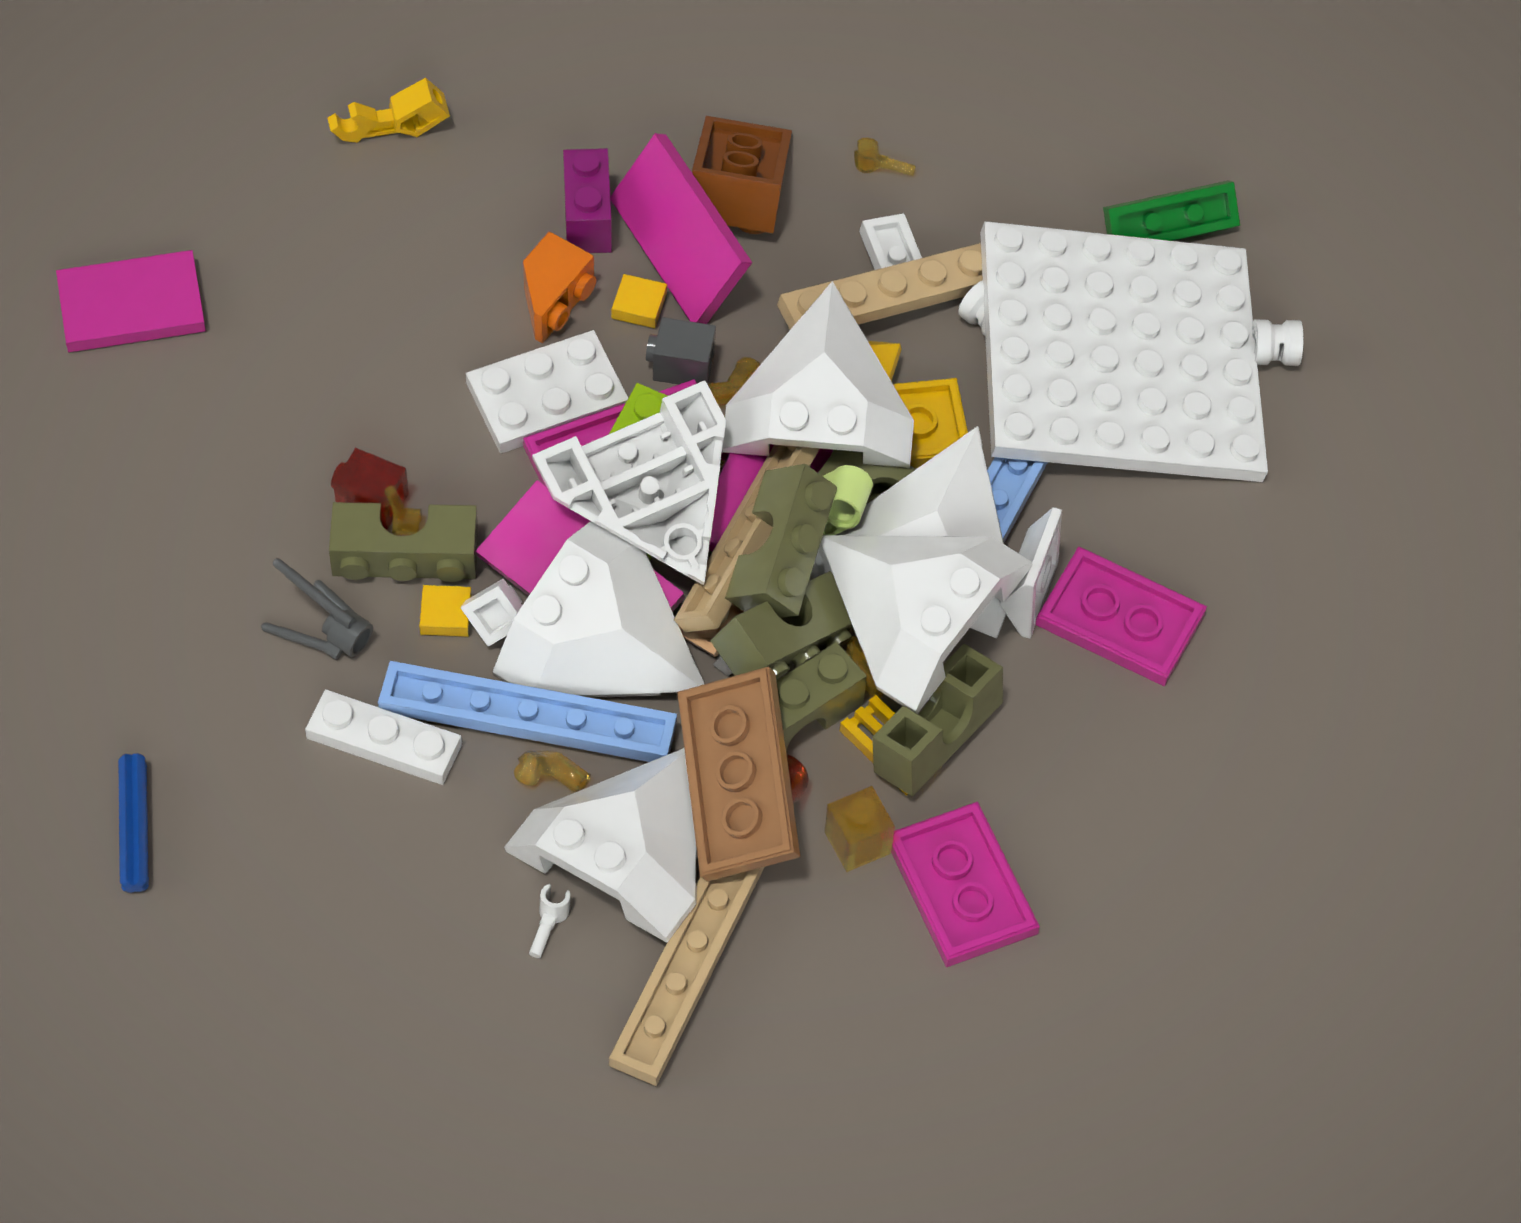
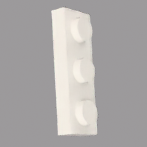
M326 689L305 729L306 737L309 740L441 785L444 784L462 746V738L459 734Z

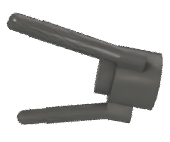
M274 559L273 566L330 613L322 627V632L327 635V641L268 622L261 625L262 630L277 637L323 651L335 660L339 659L343 652L350 657L358 655L368 643L373 633V625L355 613L321 580H316L313 586L281 559Z

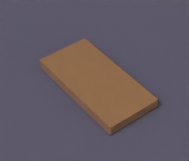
M768 666L677 692L700 877L706 881H711L800 858L775 672Z

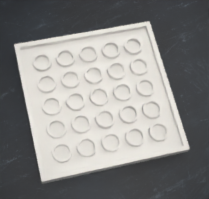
M984 221L980 235L984 284L991 457L1263 482L1268 473L1258 367L1257 363H1255L1256 355H1254L1255 338L1252 336L1253 316L1245 248Z

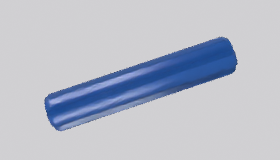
M124 754L118 760L120 884L122 890L127 893L143 892L149 886L147 763L142 754Z

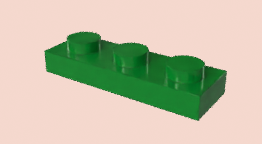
M1229 180L1103 207L1107 234L1172 241L1240 226L1235 184Z

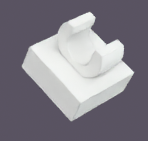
M503 578L465 600L461 610L486 645L490 646L507 636L514 617L522 607V600L511 585L508 586Z

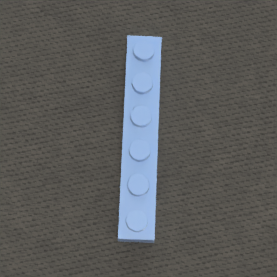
M395 661L389 662L378 700L379 708L410 718L651 762L670 754L677 725L676 713Z

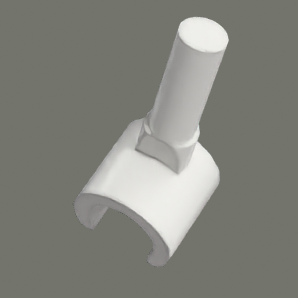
M550 884L544 886L541 890L539 912L542 918L529 955L532 957L541 958L555 923H560L569 916L571 897L569 890L565 894V899L560 903L549 902L551 894Z

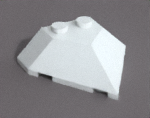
M832 281L726 404V427L722 452L769 456L770 444L863 452V464L910 468L914 419Z
M705 380L662 398L659 413L583 446L580 445L575 436L532 455V459L553 500L704 585L726 419Z
M975 427L866 504L859 524L836 535L993 537L1003 543L979 427ZM993 597L970 628L997 639L1007 615L1000 605L1001 601Z
M592 521L567 539L514 617L493 670L495 676L508 683L582 695L590 698L660 696L661 693H677L704 685V681L682 632L674 621V614L646 552Z
M823 535L821 539V546L834 575L836 585L863 650L876 688L918 714L946 678L943 661L992 598L995 597L1004 603L1032 567L1030 560L993 537Z
M680 749L534 809L505 845L506 852L544 874L549 871L553 864L558 865L620 900L627 921L668 943L696 905L697 898L695 878L698 855L685 749Z

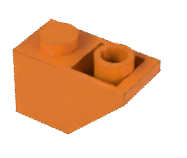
M550 231L523 260L524 290L535 340L543 344L554 330H561L566 324L574 306L580 300L585 301L591 295L597 280L594 276V256Z

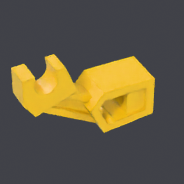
M425 77L391 96L389 109L375 111V108L352 102L348 105L351 118L341 119L334 113L327 117L330 131L342 141L358 143L362 138L393 133L419 137L450 117L444 93Z

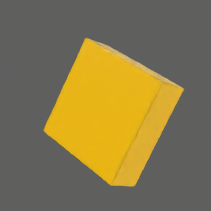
M623 274L611 308V318L655 328L667 295V284Z
M423 585L419 624L420 635L468 637L470 621L461 610V606L465 600L472 597L471 587Z

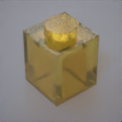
M873 786L827 804L824 832L846 872L891 854L895 825Z

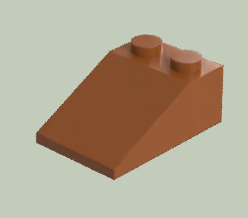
M712 116L705 117L692 174L728 226L738 227L743 232L749 234L774 233L792 130Z

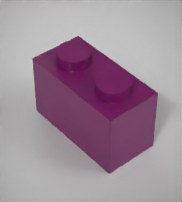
M608 148L563 150L566 241L588 253H612Z

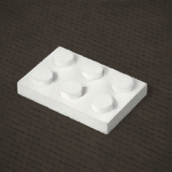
M594 330L466 373V384L500 454L522 447L523 438L624 404L628 400V396Z

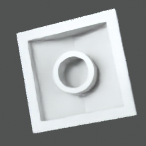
M1054 507L1028 528L1019 554L1030 560L1032 567L1005 602H1000L1001 607L1019 634L1029 639L1032 636L1037 615L1042 609L1059 561L1062 510Z

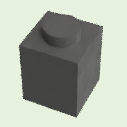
M662 317L658 335H649L646 349V361L653 362V381L679 385L691 380H695L696 383L705 380L708 385L715 355L716 326Z

